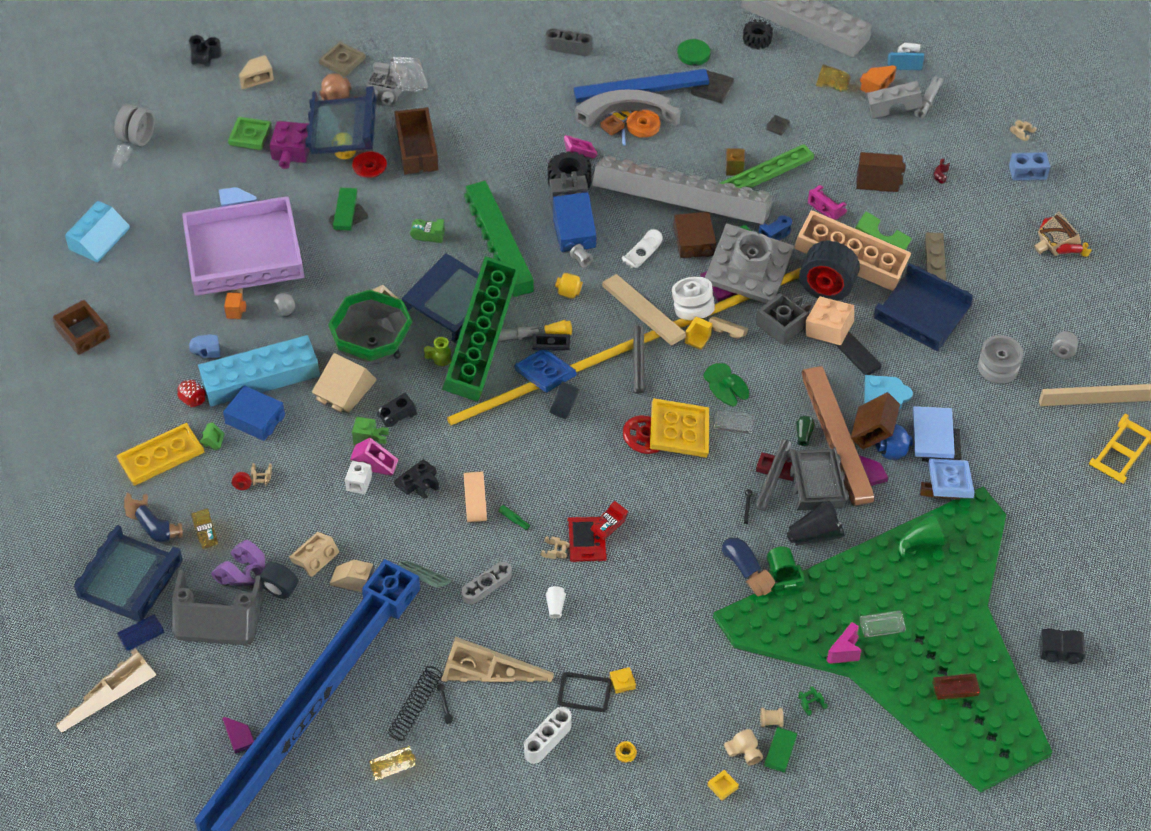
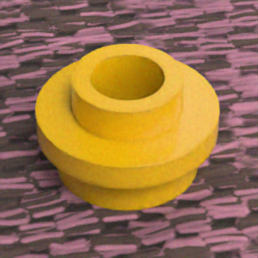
M624 741L617 745L615 755L619 761L628 763L635 759L637 750L631 742ZM624 751H627V752H629L630 754L625 755V754H622V753H623Z

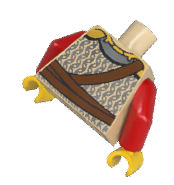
M1060 212L1053 217L1043 220L1038 231L1041 241L1034 245L1039 254L1049 249L1054 256L1080 253V255L1087 257L1092 249H1087L1089 246L1087 242L1081 245L1078 232Z

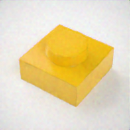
M630 667L610 672V679L612 680L615 694L636 689V683Z
M725 769L709 780L707 785L721 801L739 787L738 783Z

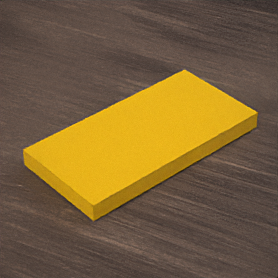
M184 423L116 455L131 483L135 486L205 452L189 425Z

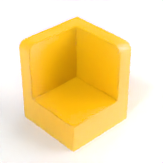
M695 317L686 330L685 343L701 350L711 336L712 323Z

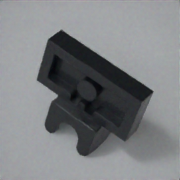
M424 459L394 480L395 486L406 495L416 490V493L424 499L428 497L425 493L426 489H439L438 480L434 476L437 474L436 468Z

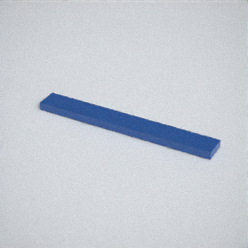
M706 69L574 87L576 103H580L596 95L616 90L658 92L709 84V78Z

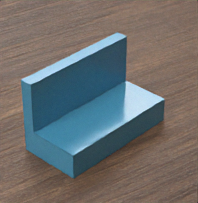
M888 53V66L894 65L897 67L896 70H922L924 53Z

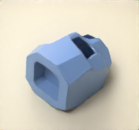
M201 335L190 341L189 348L193 354L200 355L202 358L221 357L217 335Z

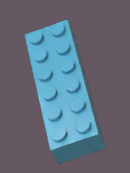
M308 335L198 365L201 381L206 390L210 407L232 401L244 385L262 393L320 377L318 361Z

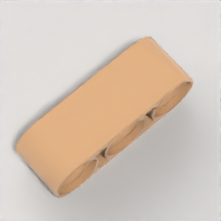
M483 471L464 473L467 522L487 521Z

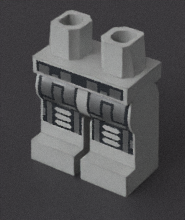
M376 62L373 74L369 78L366 87L373 86L377 99L382 100L384 105H390L392 102L396 103L407 82V68L392 65L390 68V64Z

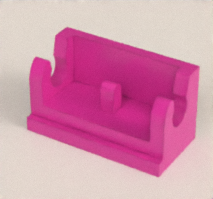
M819 185L813 190L811 189L809 191L808 204L824 216L837 220L847 212V209L843 208L847 204L844 202L839 205L824 194L822 191L823 186Z

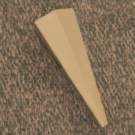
M455 636L441 681L552 682L554 673Z
M136 648L131 651L132 656L125 662L121 661L117 665L118 668L109 675H106L83 697L84 702L77 708L73 707L69 711V715L55 724L61 732L156 676L155 671Z

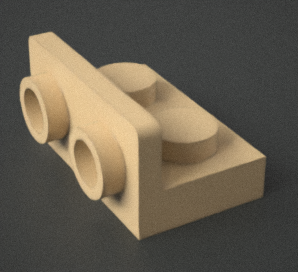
M317 532L289 558L292 563L303 567L308 576L313 577L339 553V550L332 537Z

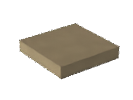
M339 41L319 59V64L346 77L366 59V54Z

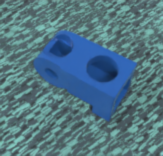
M785 215L779 216L777 221L769 225L766 223L764 225L761 224L758 233L780 241L790 234L792 219Z

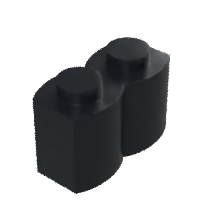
M1042 629L1040 634L1041 659L1048 662L1063 660L1070 664L1083 662L1085 656L1084 632Z

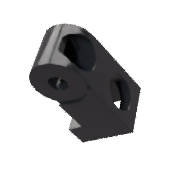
M405 392L383 405L378 410L377 415L386 427H391L407 416L412 418L417 415L414 403Z

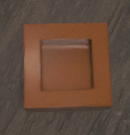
M614 114L600 122V127L611 136L625 128L624 122Z

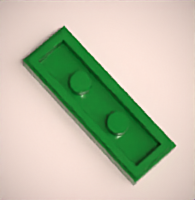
M340 187L333 223L334 230H352L358 194L357 188Z

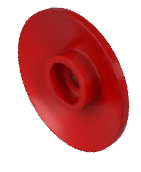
M367 151L360 153L354 158L352 168L357 175L372 178L381 175L386 170L387 160L378 152Z

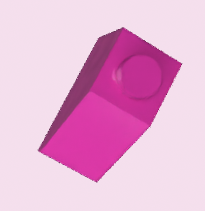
M371 438L356 444L350 458L351 461L371 464L372 472L390 476L394 474L399 460Z

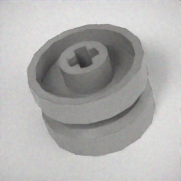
M132 104L123 105L115 121L114 132L116 138L124 142H131L137 146L146 145L154 131V113L152 110L139 108Z
M1004 335L990 337L982 346L978 370L990 382L999 384L1011 382L1018 375L1024 355L1023 348L1019 342L1011 337Z

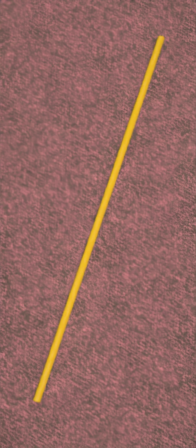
M801 268L784 274L780 286L798 279ZM739 294L716 303L715 310L709 316L751 298ZM680 318L673 322L680 328L690 325L693 320ZM654 330L644 334V344L661 336ZM633 339L569 366L574 368L577 373L633 349ZM529 382L447 417L448 423L452 426L537 390L539 387Z

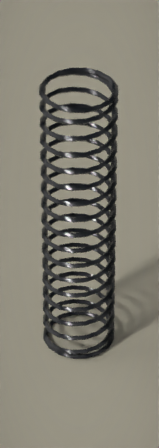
M426 666L425 671L422 673L423 675L418 679V683H416L413 691H411L408 699H406L392 726L388 729L389 735L395 740L405 741V736H408L407 732H410L409 728L413 727L412 724H415L414 720H417V716L420 715L419 712H422L421 708H424V704H427L426 700H429V696L434 692L433 689L436 688L435 685H438V681L443 677L439 669L433 666ZM427 668L437 670L438 672H440L441 677H439V675L432 671H428ZM425 676H428V677H430L431 679L435 680V681L437 682V684H435V683H433L432 681L426 679ZM422 680H426L427 682L433 684L435 687H431L430 685L424 683ZM420 684H424L425 686L431 688L432 691L427 690L426 688L422 687ZM417 687L422 688V689L425 690L426 692H429L430 695H426L424 692L420 691ZM415 691L420 692L428 699H424L423 697L417 695ZM413 695H415V696L419 697L420 699L424 700L425 703H422L421 701L415 699V698L413 697ZM410 699H413L418 703L422 704L423 707H420L417 704L413 703ZM408 703H411V704H413L414 706L418 707L421 711H417L416 709H414L413 707H411ZM406 707L416 711L418 715H415L414 713L408 711ZM403 711H406L411 715L415 716L416 719H413L410 716L406 715ZM401 715L408 717L413 723L405 720ZM399 719L409 723L411 727H408L405 724L401 723ZM396 723H399L404 727L408 728L409 731H406L403 728L399 727ZM394 727L401 729L402 731H404V732L406 733V735H403L401 732L397 731ZM391 730L402 735L404 739L395 736Z

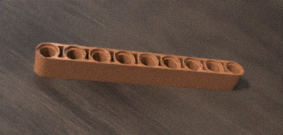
M823 367L803 369V382L829 448L833 449L836 447L837 454L840 455V469L844 472L845 476L844 486L848 490V496L852 505L858 506L873 503L874 494Z

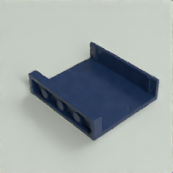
M909 263L906 275L883 305L878 303L875 307L874 319L938 352L972 306L973 295L966 290L954 286L951 282H946L935 274H931L919 266Z

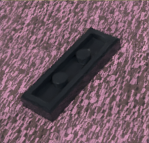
M849 331L841 345L835 344L864 375H870L881 369L882 364Z

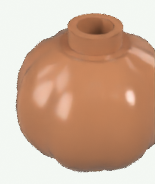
M331 73L323 79L319 93L323 100L349 98V90L352 88L346 77L343 78L340 74Z

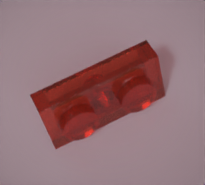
M975 673L933 678L937 700L973 697L980 694Z

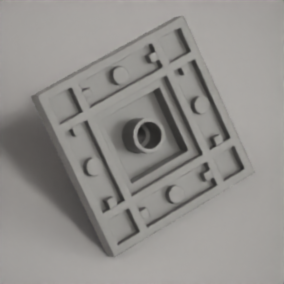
M726 223L705 278L712 283V286L768 303L777 296L793 253L794 245Z

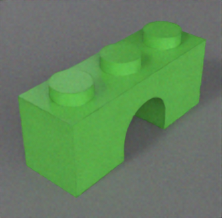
M865 211L855 229L906 250L912 240L911 237L899 230H896L892 236L882 235L878 230L881 220Z

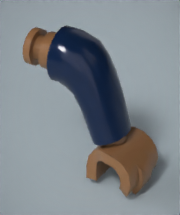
M128 492L126 493L124 498L126 516L138 520L146 533L154 541L166 543L171 538H175V536L182 538V524L178 523L175 526L174 524H169L168 520L158 519L147 507V494H143L140 501L132 499V495Z
M734 537L726 539L722 545V552L726 558L731 559L745 579L750 578L746 583L757 596L766 595L771 592L775 581L767 570L758 573L761 567L747 543L742 539Z

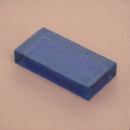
M154 614L117 632V635L126 651H129L165 632Z

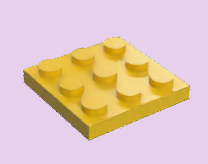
M653 398L650 449L707 458L709 454V407Z

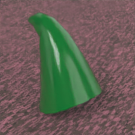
M933 514L910 528L900 539L898 551L902 557L905 555L906 550L913 546H945L942 528Z

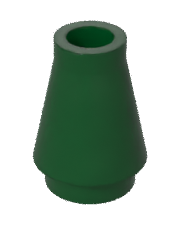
M801 416L796 422L797 444L807 446L809 445L815 423L813 418Z

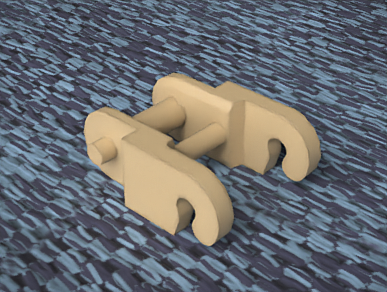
M1017 120L1015 126L1010 127V131L1016 137L1027 141L1029 135L1025 137V132L1023 131L1027 130L1034 133L1036 127L1032 129V124Z
M252 463L251 481L253 486L256 483H265V486H267L268 482H270L268 479H271L272 463H269L268 470L265 473H256V465ZM265 476V479H256V477Z
M545 537V542L553 544L555 547L552 551L548 550L547 554L542 550L541 555L550 559L567 557L565 550L570 546L568 542L561 541L557 537H551V540H549V537ZM557 547H562L561 551H557Z

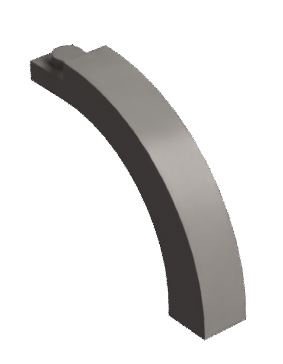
M616 90L596 95L575 108V121L589 128L596 121L611 113L650 110L664 121L677 126L680 123V110L670 105L669 98L656 93L642 90Z

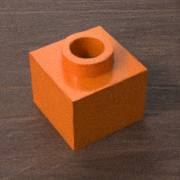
M227 292L224 305L226 318L241 319L242 313L246 311V301H243L242 293Z

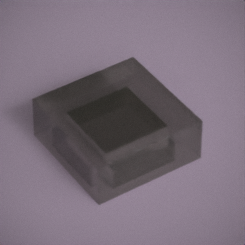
M774 115L767 124V130L782 136L790 126V120Z

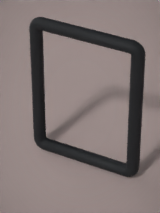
M564 672L557 704L564 707L606 712L612 680L605 677ZM566 676L608 682L603 708L561 702Z

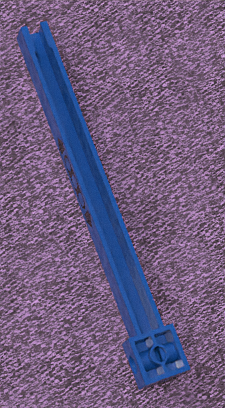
M386 559L383 560L363 586V600L194 819L198 831H230L391 616L399 619L420 591L418 575Z

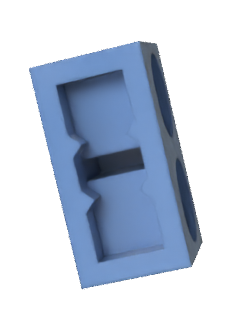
M1012 153L1009 163L1012 180L1047 179L1050 170L1047 153Z

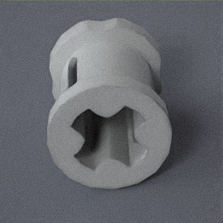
M581 244L575 245L570 251V256L576 259L582 268L587 267L593 261L592 254L587 253Z

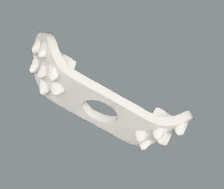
M656 229L649 230L639 243L625 256H622L623 263L626 262V265H630L631 268L640 267L662 243L663 236L661 232ZM643 249L646 255L639 256L636 250Z

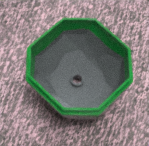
M369 289L346 296L330 320L328 327L340 353L360 361L379 364L399 349L413 321L401 299Z

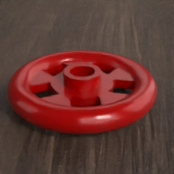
M634 416L625 423L623 438L630 448L642 454H654L661 451L650 449V416ZM638 423H645L646 425L639 427ZM630 430H635V435H631ZM640 441L641 443H645V446H642L636 442Z

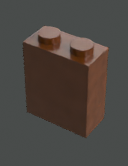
M860 152L856 189L898 192L899 185H903V175L901 174L905 173L906 169L903 155Z
M700 212L674 215L673 228L679 257L713 256L716 250V240L710 213Z
M886 392L859 406L851 439L864 450L892 436L900 403L889 392Z

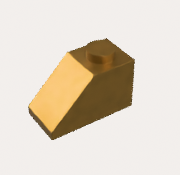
M726 148V175L735 176L744 172L745 149Z

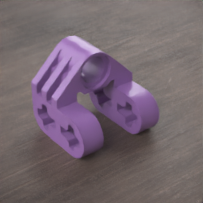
M245 540L235 546L231 551V555L239 563L245 564L248 562L250 565L246 566L241 572L229 561L219 564L211 573L218 583L222 585L229 583L231 586H251L255 584V579L250 576V571H253L255 576H259L264 570V553L254 543Z

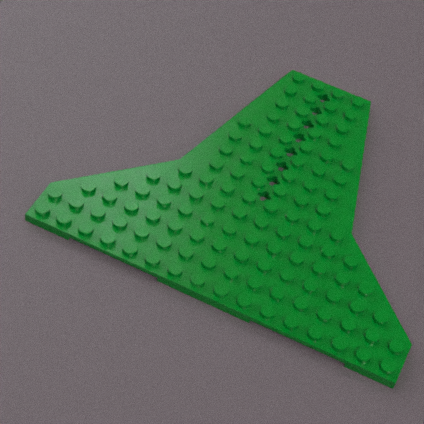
M984 486L974 490V498L955 499L803 570L805 580L802 586L785 590H774L771 588V592L766 595L757 596L754 593L713 612V618L736 649L849 677L980 793L1052 755L1051 747L988 608L1006 513ZM933 514L942 528L945 546H913L908 548L902 557L898 551L900 539L910 528ZM797 573L796 576H793V577L790 576V577H788V578H786V579H784V580H782V581H780V582H778V583H781V582H783V581L794 580V579L797 580V579H800V578H799V575H798V573ZM851 622L858 625L857 635L859 638L855 646L861 649L860 659L858 661L831 664L827 662L830 648ZM916 638H920L923 640V644L915 643L914 641ZM928 654H932L935 656V660L927 659L926 657ZM939 670H945L947 676L939 675ZM951 686L958 687L959 692L951 691ZM964 702H968L971 704V708L969 709L962 705ZM976 718L982 719L983 725L974 723ZM988 735L995 736L996 742H993V740L988 741ZM1001 752H1006L1008 759L1000 757Z

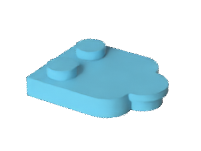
M865 375L864 404L889 392L900 403V410L902 404L912 398V389L903 385V382L897 377Z

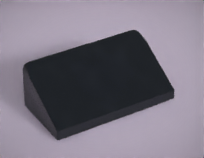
M533 334L532 350L570 351V335Z

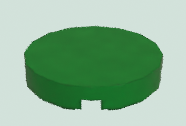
M698 39L685 40L678 46V58L687 65H702L710 57V47L707 43Z

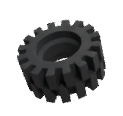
M753 20V22L749 21L748 24H745L743 40L744 44L747 43L746 46L749 47L751 45L752 49L754 47H757V49L762 47L764 49L765 46L768 47L772 43L773 27H771L770 23L767 24V21L762 22V20H759V22Z

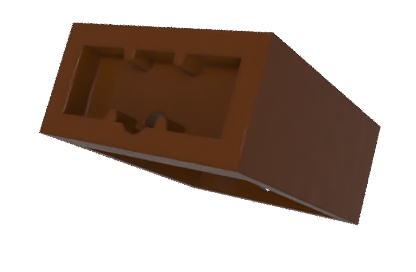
M85 299L52 316L55 329L77 355L111 338L108 326ZM90 317L97 327L76 338L68 328Z

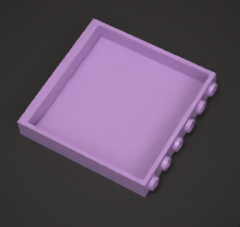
M289 196L182 213L195 296L305 278Z

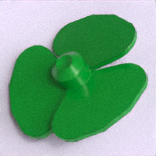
M715 363L704 372L703 377L709 383L710 390L724 404L735 407L737 405L735 395L742 400L749 398V389L746 383L738 375L731 374V368L727 364Z

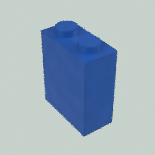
M244 385L223 411L225 424L265 441L268 435L273 433L275 426L284 419L285 411L283 402Z

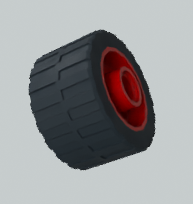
M831 240L820 241L808 250L799 273L801 285L809 294L816 298L820 296L836 301L842 300L849 295L860 270V262L853 250L846 245Z

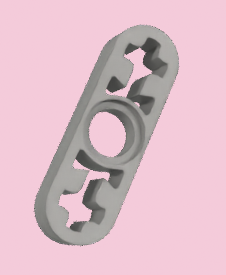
M499 562L467 583L462 588L463 601L467 604H475L512 578L511 565L507 562ZM486 579L493 582L490 586H483L481 583Z

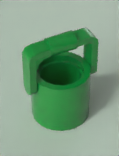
M780 546L767 553L766 559L770 568L768 572L774 581L780 582L790 576H796L797 573L800 578L781 583L775 582L772 587L774 590H785L804 585L805 577L800 564L796 565L790 548Z

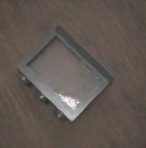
M836 447L833 449L815 450L790 449L786 461L792 462L790 476L795 477L796 480L793 492L794 494H799L800 500L796 506L797 511L814 510L823 502L829 500L834 508H843L848 500V490L844 487L845 476L844 472L840 469L841 458L837 454Z

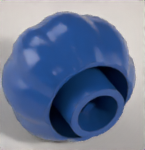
M895 424L893 435L876 443L875 446L878 452L886 451V454L881 453L883 457L889 460H897L908 453L909 446L913 445V439L901 425Z

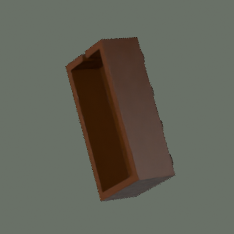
M428 107L394 111L404 175L420 173V170H423V172L439 170L437 149Z

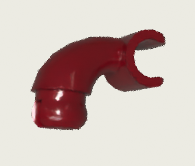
M945 159L940 160L939 165L934 171V178L940 184L946 181L947 176L943 172H947L950 163L944 165Z

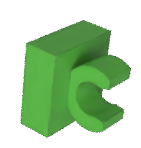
M213 422L208 423L205 431L202 432L203 438L199 442L205 447L210 446L213 450L220 449L225 433Z

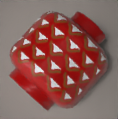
M193 379L185 380L178 386V398L187 406L193 408L204 403L206 390Z

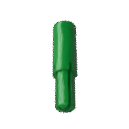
M505 505L500 507L499 513L523 529L528 530L530 524Z

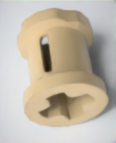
M761 708V727H765V725L783 727V708L778 710H765Z

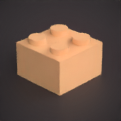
M819 296L806 319V337L841 345L854 323V305Z

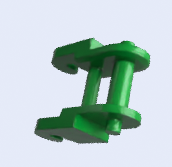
M813 686L810 687V691L805 693L799 691L798 698L801 699V706L808 716L812 715L811 710H808V704L816 701L820 703L823 709H827L823 696L820 692L817 693V689ZM813 695L814 698L807 701L806 697Z

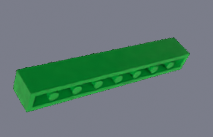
M486 180L466 185V193H464L465 202L470 205L471 215L476 217V225L478 228H481V235L483 240L487 241L489 253H493V259L520 268L512 296L517 297L534 292V279Z

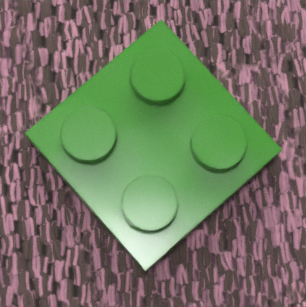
M238 117L228 139L229 145L262 150L272 127L271 121Z

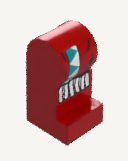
M614 501L601 517L594 522L591 531L605 540L625 522L628 510Z

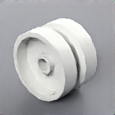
M688 277L676 282L672 287L674 309L679 318L694 320L695 317H699L702 319L712 314L715 310L712 283L708 279Z

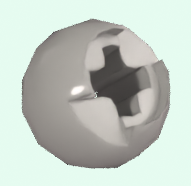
M281 293L274 298L273 307L278 315L288 316L294 311L295 303L291 295Z

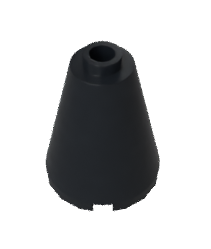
M830 500L823 502L788 527L789 532H786L790 543H795L798 546L840 539L845 536L842 524L838 520L837 512Z

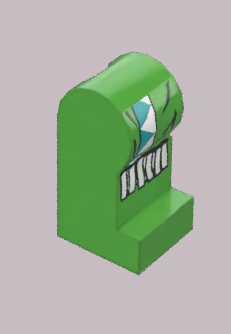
M416 219L412 222L410 236L413 239L443 243L445 234L444 219H437V222Z

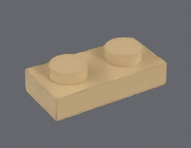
M715 316L709 319V322L712 323V330L723 333L725 331L730 333L729 336L737 339L747 335L749 328Z

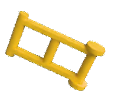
M1126 413L1118 423V431L1097 459L1092 458L1089 462V465L1122 484L1125 483L1127 479L1125 475L1146 446L1148 444L1151 445V432L1128 419L1129 415ZM1126 428L1146 438L1136 452L1116 442ZM1111 448L1131 458L1120 473L1101 463Z

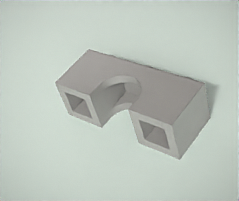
M918 81L867 93L872 119L889 115V108L896 103L904 104L906 111L923 107Z

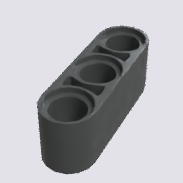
M551 28L546 31V48L556 52L588 56L592 53V36L586 33Z

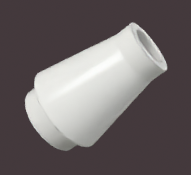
M550 587L546 593L550 618L558 619L562 616L566 597L562 587Z

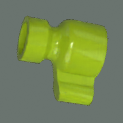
M437 337L434 340V347H424L425 359H433L434 363L438 366L450 364L452 356L448 339Z

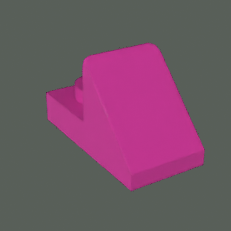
M565 135L566 152H578L579 155L583 154L584 157L593 159L598 154L591 142Z
M851 622L830 648L827 662L831 664L858 661L860 659L861 649L855 646L859 638L857 635L858 625Z

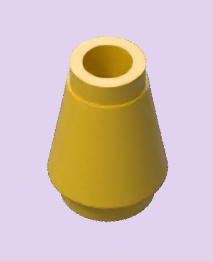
M565 319L545 325V334H569L571 336V321H566Z

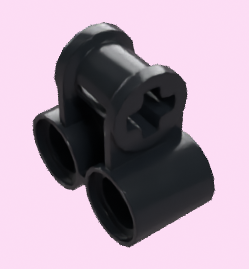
M194 35L189 38L192 65L203 64L209 67L211 59H218L222 56L219 38L209 37L204 40L200 35Z

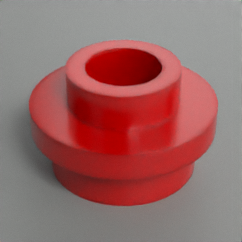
M245 472L236 473L231 481L233 487L238 490H247L252 483L249 474Z

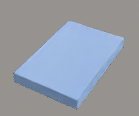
M913 406L915 456L954 458L952 408Z
M929 459L928 466L934 496L974 498L975 492L968 461Z

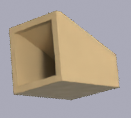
M334 353L312 393L317 397L316 400L324 405L329 403L332 405L331 408L340 413L342 411L350 413L377 379L366 368Z

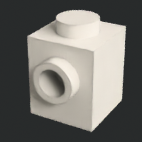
M351 462L345 477L346 491L366 494L372 478L371 464Z

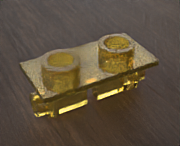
M409 745L369 760L375 781L416 766V759Z

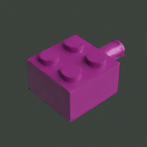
M276 122L270 142L272 160H279L280 168L288 169L290 162L306 163L310 150L306 147L305 139L308 137L307 123Z

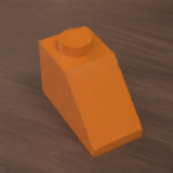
M893 65L870 68L867 73L861 76L860 90L868 93L887 88L895 79L897 67Z

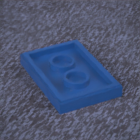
M539 350L514 365L515 371L546 393L558 387L561 382H566L577 376L574 368L548 350Z

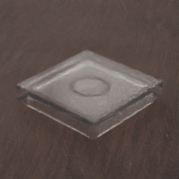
M392 57L390 59L399 91H425L428 89L419 58Z

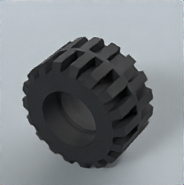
M567 151V153L561 152L560 155L556 154L548 163V186L549 179L561 178V173H565L566 177H571L572 172L576 171L577 176L585 175L587 186L590 188L591 163L589 159L584 158L583 154L579 155L578 152L571 153V151Z

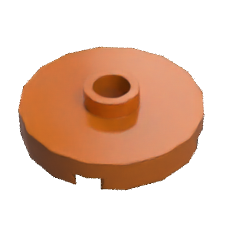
M650 110L634 111L627 118V129L637 137L654 136L660 129L659 116Z

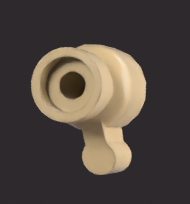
M751 729L737 733L731 741L724 743V747L730 757L745 754V760L748 765L757 764L763 759L761 751L756 748L758 741Z

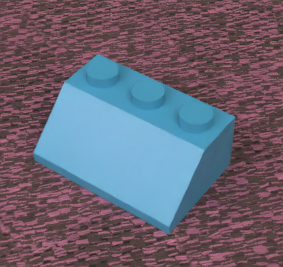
M97 201L65 234L69 250L98 263L130 229V225L113 207Z

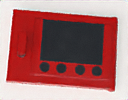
M568 517L570 562L606 561L605 540L591 531L592 525L599 517Z

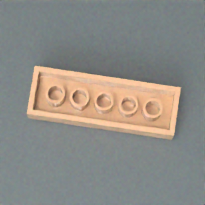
M812 210L797 237L794 249L807 254L808 250L820 241L831 240L844 244L852 249L858 257L860 270L857 276L891 291H894L911 255V252Z

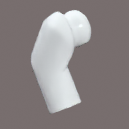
M905 42L898 47V53L920 52V44Z

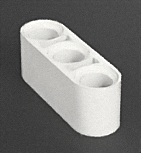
M565 707L555 709L524 742V756L529 763H539L570 731L571 712ZM563 719V720H566V721H565V722H559L558 720ZM551 734L552 736L546 737L544 735ZM533 748L538 749L537 751H530Z

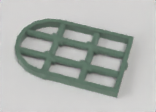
M409 561L398 562V566L418 575L419 580L431 586L439 588L451 584V579Z

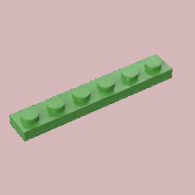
M802 144L722 181L720 184L731 183L738 188H753L813 160L814 154L805 144Z

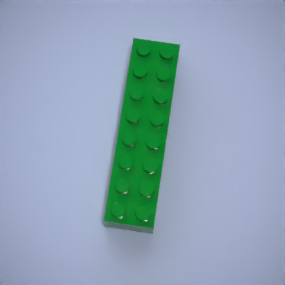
M485 256L442 390L478 402L520 270L519 267Z

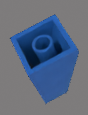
M589 193L553 197V222L561 252L571 251L577 244H581L584 249L596 248V231Z

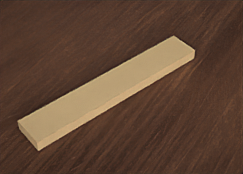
M617 274L602 282V286L671 346L686 337V332Z
M1151 384L1042 389L1039 404L1040 406L1151 401Z

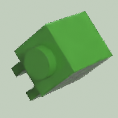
M356 417L352 430L354 446L368 438L386 444V436L381 435H389V428L381 427L377 429L375 419Z

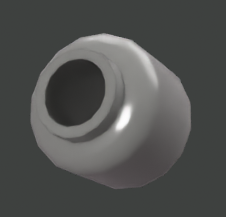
M1069 331L1058 333L1052 345L1054 354L1062 359L1073 357L1078 348V338Z

